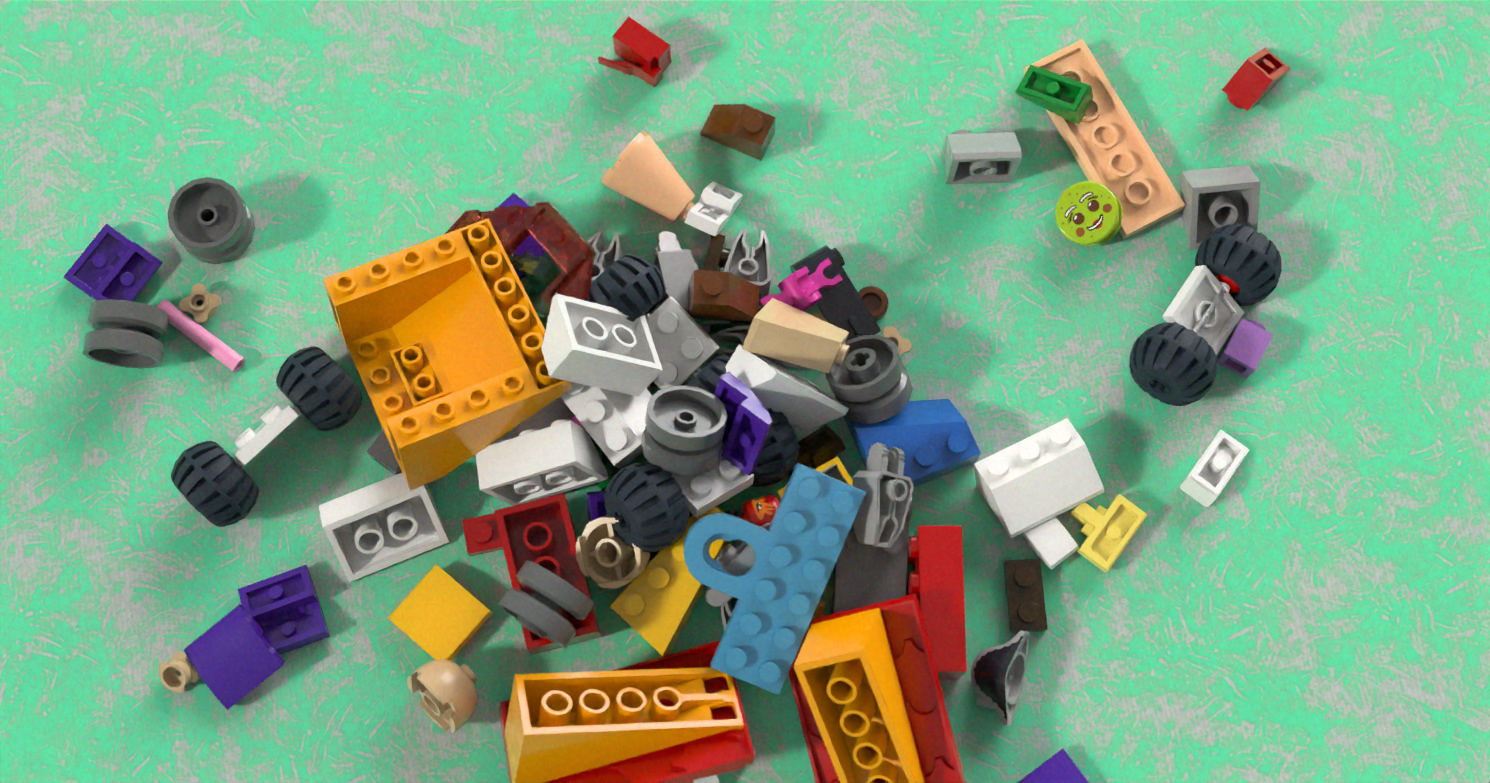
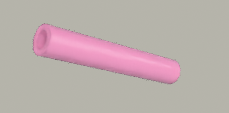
M167 299L162 300L156 308L165 311L169 315L168 323L234 373L244 366L245 358Z

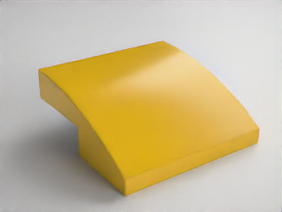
M435 564L392 612L388 619L435 660L445 659L451 661L492 615V612Z

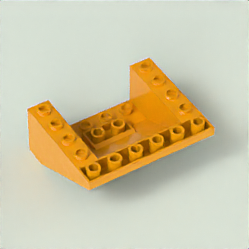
M489 218L323 279L337 328L410 490L444 477L572 388L570 381L549 377L541 349L545 329Z

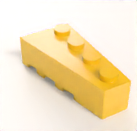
M718 506L697 518L692 515L689 518L688 526L683 535L669 548L660 550L649 562L645 571L636 580L631 582L610 606L662 656L671 653L680 632L691 616L690 614L706 588V585L696 580L687 568L683 555L685 537L689 529L699 519L710 514L725 513ZM722 539L714 541L709 549L711 557L716 560L720 551L729 545L730 541Z

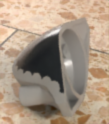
M1019 631L1014 638L1003 645L983 650L977 655L971 668L972 684L978 693L977 705L997 710L1001 722L1008 726H1012L1021 694L1030 632Z

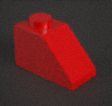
M1264 48L1243 63L1222 91L1228 95L1227 99L1232 105L1249 111L1266 96L1291 68L1268 49Z

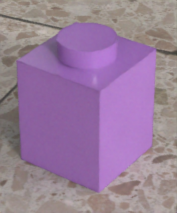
M1242 318L1231 332L1217 359V364L1247 379L1255 371L1273 334L1267 332L1262 324L1253 320L1246 321Z

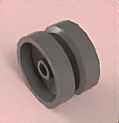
M210 177L195 179L182 186L171 199L167 213L169 227L188 253L199 261L211 264L230 262L242 255L251 244L255 231L253 215L235 188L227 182Z
M108 299L92 302L87 323L95 330L86 333L82 354L94 361L113 366L140 369L158 367L162 363L164 345L158 338L165 336L167 332L169 315L154 306L127 300Z
M863 335L845 342L850 348L843 364L839 365L836 363L829 373H825L826 380L835 395V399L849 408L844 416L848 420L859 424H874L889 419L900 412L910 400L913 389L907 370L903 366L897 345L889 338L880 335Z
M671 386L659 390L650 397L647 405L646 426L641 445L644 457L650 464L661 467L663 472L667 471L677 476H697L710 471L718 464L721 454L722 437L727 421L725 405L715 395L701 388Z
M526 560L516 577L519 583L530 591L532 595L530 596L516 588H508L498 602V605L516 618L519 624L541 638H547L563 648H567L576 631L574 626L561 616V613L575 620H585L595 604L565 580L540 565Z

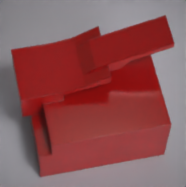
M628 16L612 36L615 54L625 61L615 62L599 56L598 63L621 71L623 74L641 78L655 88L663 78L662 73L671 64L670 44Z

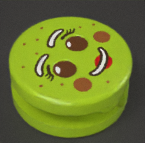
M1083 181L1070 186L1062 193L1056 205L1055 218L1059 230L1066 238L1081 246L1095 247L1105 244L1116 235L1122 223L1123 211L1118 197L1110 189L1097 182Z

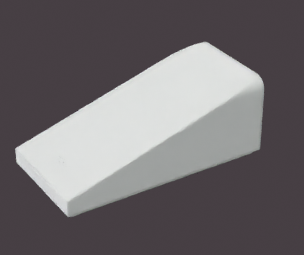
M1220 429L1180 485V489L1203 506L1209 507L1219 496L1249 449Z

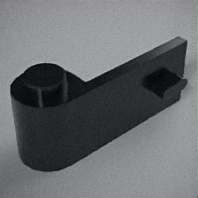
M825 245L790 266L792 274L806 266L809 270V276L815 272L821 262L829 258L832 264L828 269L823 270V275L827 279H833L835 276L840 275L843 280L834 288L819 290L823 298L816 305L828 323L849 332L845 342L863 335H875L881 331L843 269L845 262L836 248L830 249Z

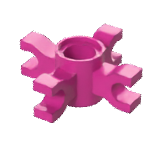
M828 258L821 262L815 272L809 276V270L806 266L789 275L778 284L781 293L765 296L759 300V306L762 309L774 298L804 312L823 298L819 290L834 288L843 279L840 275L835 276L833 279H827L823 275V270L828 269L832 264Z

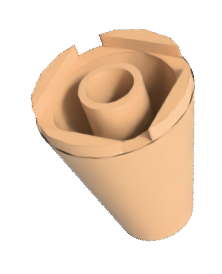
M643 130L621 152L614 164L615 168L609 167L600 182L613 191L673 222L678 217L684 221L689 210L695 206L691 202L695 195L652 137Z

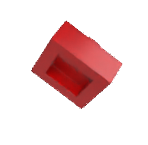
M495 513L462 520L469 556L503 550Z

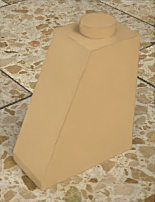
M772 298L754 316L742 349L829 373L836 363L842 365L847 356L850 346L845 344L849 332Z

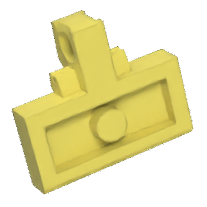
M1120 494L1114 498L1107 509L1099 505L1095 510L1085 502L1074 507L1069 515L1084 525L1081 532L1087 536L1076 552L1103 572H1108L1148 515Z

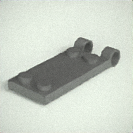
M912 496L904 528L891 548L859 544L852 525L834 566L831 615L906 596Z

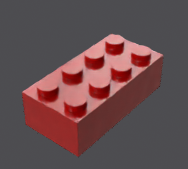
M564 493L494 511L512 588L519 589L530 596L532 595L530 591L519 583L516 577L525 561L529 560L565 580L592 600L587 578L582 573L576 559L577 537L568 501ZM594 606L585 620H575L561 613V616L568 620L576 631L569 645L601 637ZM522 626L526 647L531 655L561 648V646L547 638H541Z
M962 525L918 526L914 536H910L908 542L907 564H913V572H910V578H907V596L917 595L939 680H959L967 672Z

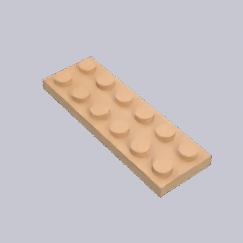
M1083 39L1031 64L1091 85L1093 100L1079 124L1066 120L1048 110L1046 111L1087 179L1104 185L1118 197L1123 211L1119 231L1124 239L1184 208L1183 200ZM1029 66L1025 67L1023 72L1024 75L1027 72Z

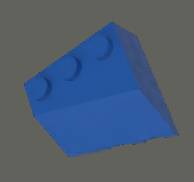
M949 399L908 401L900 412L889 419L874 424H859L843 416L865 468L867 458L869 457V449H871L874 443L885 444L888 450L890 447L900 448L905 454L903 476L910 477L914 487L974 464L981 454L967 421Z

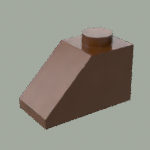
M714 104L700 135L761 161L774 136L776 117L746 104Z
M693 271L688 292V314L692 318L753 321L754 316L759 312V286L730 272Z

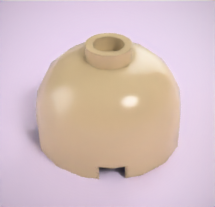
M608 515L590 521L585 526L586 528L582 536H579L576 542V559L582 573L586 577L590 576L594 581L598 582L596 585L602 588L616 589L633 582L645 571L650 559V552H642L634 544V549L628 546L612 526V524L619 521H616L615 517Z
M438 659L425 663L408 676L407 682L412 694L418 690L423 698L418 704L443 730L446 731L451 727V733H455L473 715L478 703V692L474 685L477 678L467 665L459 666L453 661Z

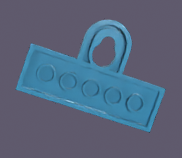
M797 463L768 530L726 513L710 514L693 524L685 537L683 545V555L688 570L700 583L738 599L710 663L711 668L779 695L866 494L864 490ZM719 539L726 541L742 540L754 549V564L743 574H730L722 568L719 561L711 557L709 553L710 545Z

